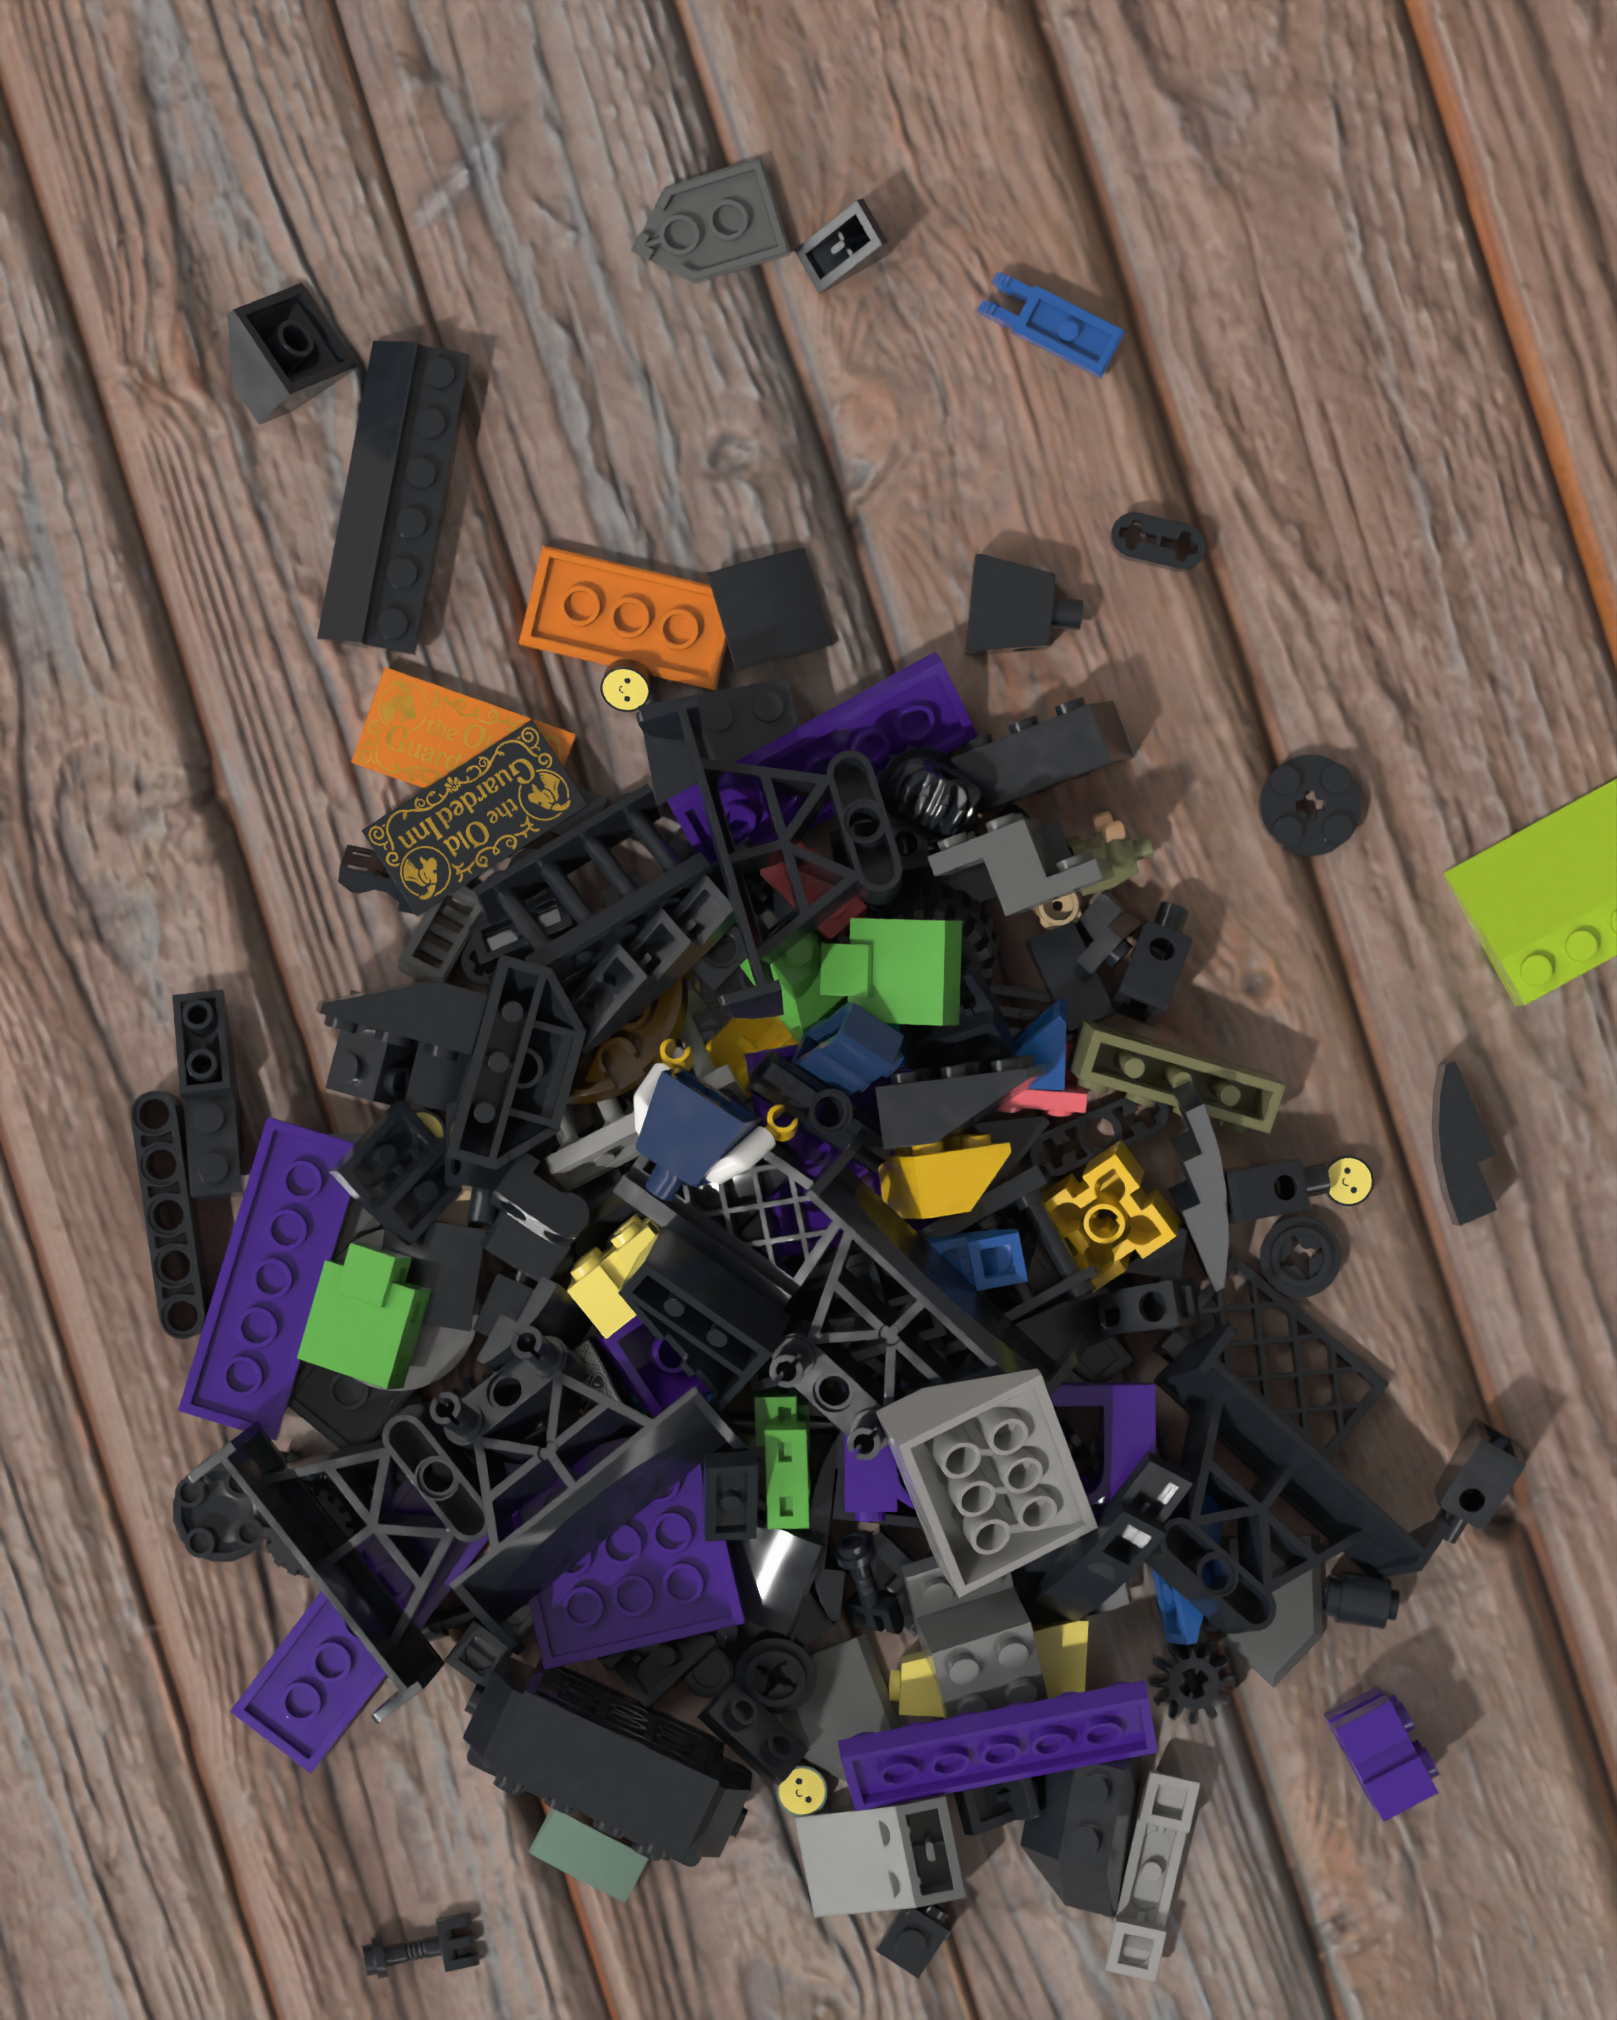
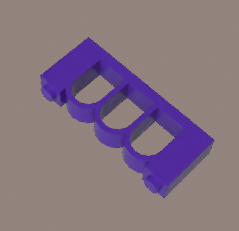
M1062 1382L1050 1397L1053 1406H1099V1467L1097 1477L1091 1486L1084 1490L1090 1506L1099 1501V1506L1104 1509L1147 1450L1156 1455L1155 1384L1151 1382ZM842 1384V1392H849L848 1384ZM901 1384V1388L912 1384ZM843 1433L844 1511L855 1512V1521H885L886 1512H897V1497L900 1501L915 1509L908 1491L899 1482L897 1463L890 1446L887 1445L881 1449L878 1455L871 1460H859L855 1458L858 1449L856 1448L852 1453L849 1452L847 1446L848 1437Z

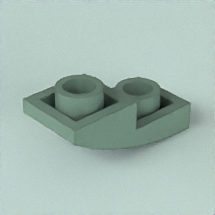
M552 1808L528 1851L546 1863L626 1903L648 1861V1858L635 1852L632 1846L601 1832L594 1826L574 1816L563 1814Z

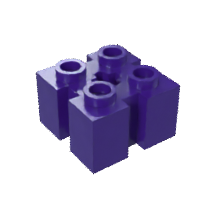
M1376 1686L1323 1714L1370 1805L1383 1822L1439 1793L1432 1781L1433 1778L1440 1775L1427 1749L1422 1747L1419 1740L1411 1742L1408 1733L1416 1728L1401 1701L1397 1700L1394 1694L1386 1697Z

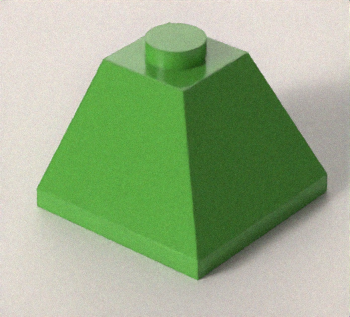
M816 929L811 931L770 965L774 981L779 979L782 988L784 1015L778 1017L798 1043L814 1024L824 1019L828 1020L839 1008L848 1003V996L820 995L821 943H840L837 937L833 941H827ZM746 959L739 966L755 985L748 959Z

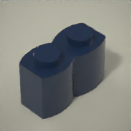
M850 1002L839 1008L828 1020L824 1019L814 1024L802 1036L791 1063L829 1089H837L849 1097L855 1092L861 1094L872 1081L881 1076L887 1078L895 1071L903 1056V1052L899 1048L904 1036L857 1004Z

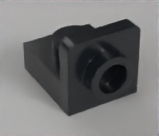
M938 1904L899 1909L876 1945V1952L919 1979L942 1941H947L952 1934L951 1923L945 1920L949 1915L948 1912Z

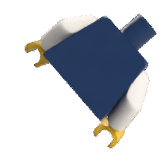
M666 1039L661 1043L660 1055L663 1062L654 1064L634 1094L635 1130L639 1135L636 1149L639 1153L657 1164L645 1187L655 1196L667 1201L674 1199L683 1181L693 1187L709 1183L722 1184L749 1170L775 1146V1140H790L796 1134L798 1127V1118L794 1119L785 1128L774 1124L773 1121L784 1112L783 1105L771 1107L767 1115V1125L765 1127L758 1126L762 1120L761 1117L688 1072L694 1064V1055L690 1046L685 1049L681 1057L676 1059L670 1058L676 1049L674 1039Z

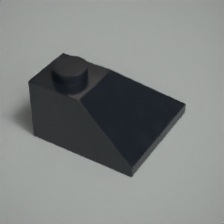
M303 283L235 308L228 314L231 384L259 425L296 410L358 367Z

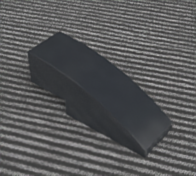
M1446 1061L1438 1065L1433 1091L1431 1124L1433 1154L1441 1194L1453 1225L1461 1226L1497 1210L1477 1164L1496 1154L1456 1062Z

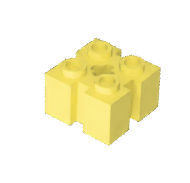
M637 1214L632 1216L613 1232L614 1237L610 1240L613 1245L609 1249L601 1252L595 1246L573 1264L575 1268L570 1272L573 1277L567 1292L605 1339L636 1316L618 1292L638 1255L662 1228L648 1217L641 1220Z

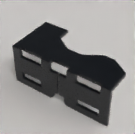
M347 845L340 864L338 883L350 892L358 894L372 890L386 892L399 902L398 911L415 914L391 876L385 878L375 875L376 870L382 872L384 870V865L375 851ZM353 852L371 855V857L353 854ZM348 865L367 868L368 870L366 872L362 870L348 868Z

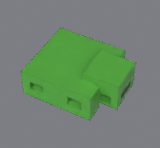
M850 918L849 944L821 943L820 995L848 996V1003L853 1002L882 1022L888 1024L959 1025L962 921Z
M350 1243L345 1261L325 1260L297 1358L385 1389L404 1388L432 1291L412 1283H405L412 1258L369 1243Z
M777 1386L755 1392L756 1447H765L768 1529L809 1528L812 1492L809 1400L806 1397H798V1390L795 1387L785 1388Z

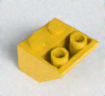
M961 1134L933 1144L894 1148V1154L890 1155L888 1160L878 1168L882 1199L903 1219H927L970 1212L1011 1154L1010 1142H991L990 1134Z

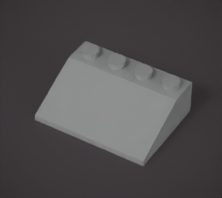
M1038 1369L922 1388L876 1411L936 1563L959 1598L1098 1528L1043 1377Z

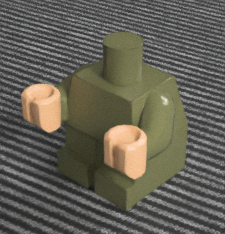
M1105 811L1094 814L1090 820L1095 836L1089 840H1081L1076 835L1065 839L1072 857L1084 852H1092L1094 859L1108 858L1115 877L1082 889L1079 893L1086 896L1112 889L1139 873L1137 861L1154 856L1150 838L1145 837L1132 841L1125 834L1123 823L1121 821L1113 822L1111 813Z

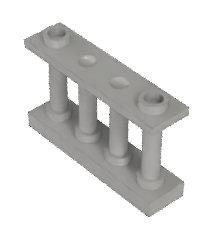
M688 981V1008L679 1038L684 1049L688 1046L692 1049L694 1055L693 1070L696 1077L718 1091L720 1089L732 1090L743 1103L749 1100L742 1082L727 1064L720 1068H715L692 1017L708 1007L700 993ZM617 1096L597 1102L605 1124L603 1128L584 1138L578 1137L567 1108H565L560 1130L555 1134L560 1146L556 1152L544 1159L551 1175L567 1192L641 1154L636 1149L639 1135L635 1130L634 1112L629 1115L624 1114Z

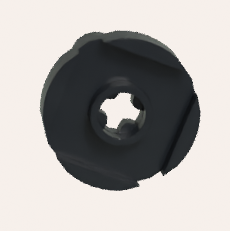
M1301 755L1289 759L1271 773L1259 794L1258 813L1263 829L1282 849L1296 856H1321L1332 852L1352 836L1361 815V795L1347 767L1324 756ZM1307 791L1314 792L1315 799L1323 801L1324 808L1316 812L1315 820H1306L1305 812L1296 810V801L1304 800L1305 792Z

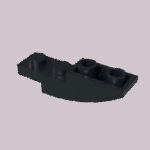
M224 990L172 995L179 1090L184 1102L191 1198L193 1201L243 1196L245 1191L241 1153L244 1150L233 1044Z
M1147 1450L1095 1520L1098 1528L1068 1543L1031 1593L1032 1600L1074 1622L1100 1606L1136 1572L1165 1537V1521L1193 1485L1191 1473Z

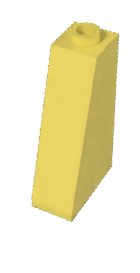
M1082 1617L1075 1622L1064 1620L1031 1625L1048 1699L1056 1698L1065 1692H1085L1089 1622L1087 1617ZM923 1651L902 1656L900 1670H890L889 1701H898L899 1715L945 1717L937 1683Z

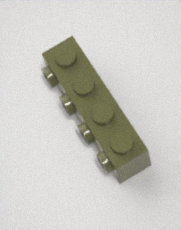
M1081 1019L1066 1066L1079 1079L1077 1084L1084 1088L1100 1093H1107L1108 1088L1127 1092L1125 1098L1149 1107H1154L1156 1101L1174 1106L1173 1112L1181 1116L1182 1114L1171 1089L1190 1081L1204 1102L1208 1116L1220 1119L1222 1127L1242 1134H1249L1251 1128L1270 1134L1286 1087L1284 1083L1271 1073L1085 1019Z

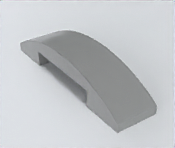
M1152 1770L1149 1771L1126 1857L1116 1917L1113 1919L1105 1964L1106 1971L1156 1982L1167 1933L1165 1926L1186 1833H1189L1200 1781Z

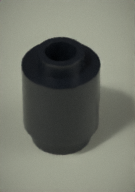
M1342 1571L1339 1576L1328 1575L1326 1578L1322 1614L1334 1617V1621L1337 1623L1384 1629L1387 1620H1396L1400 1593L1399 1590L1391 1589L1390 1578Z

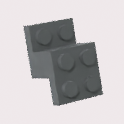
M1011 813L986 823L988 833L976 837L975 832H963L937 843L940 852L928 856L935 876L952 875L985 862L1005 916L1021 914L1115 877L1109 859H1094L1092 852H1084L1055 863L1039 819H1024L1022 813L1016 815Z
M934 1556L901 1566L920 1646L936 1680L945 1719L954 1718L963 1712L980 1713L1005 1708L1014 1702L1023 1701L1030 1703L1048 1699L1031 1622L1014 1589L1010 1572L959 1598L936 1563Z

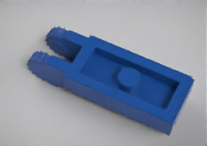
M999 272L995 274L991 283L999 291L1016 299L1026 301L1020 315L1017 316L997 303L983 300L977 309L980 315L1002 327L1011 329V334L1099 379L1102 378L1125 331L1037 285L1032 288L1006 274Z

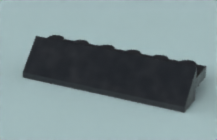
M373 341L317 639L416 656L424 608H427L464 412L462 405L471 363L470 354L423 346L418 341Z

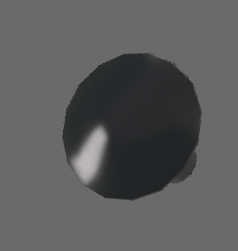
M221 1462L192 1485L186 1479H182L177 1484L173 1500V1523L180 1540L185 1544L186 1550L192 1556L205 1558L212 1562H232L251 1554L264 1541L263 1527L267 1526V1520Z

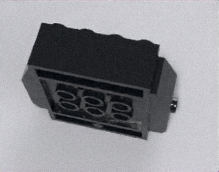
M501 1656L487 1686L485 1687L479 1683L476 1684L464 1710L473 1715L463 1735V1739L470 1745L467 1761L470 1765L495 1776L493 1784L496 1787L515 1796H521L522 1793L527 1791L544 1799V1803L552 1809L572 1816L575 1810L595 1819L592 1825L598 1830L616 1838H622L623 1836L634 1841L632 1849L648 1859L659 1861L660 1859L670 1861L672 1859L685 1866L693 1867L700 1862L701 1857L720 1858L729 1837L736 1838L747 1815L748 1809L743 1806L751 1791L752 1772L744 1765L723 1756L725 1743L719 1737L654 1707L646 1709L639 1700L563 1665L544 1670L541 1657L536 1668L515 1658Z

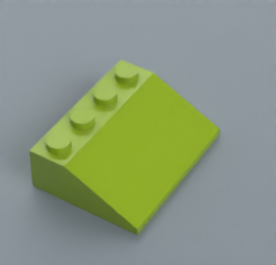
M1617 778L1442 873L1515 1006L1527 1005L1617 956Z

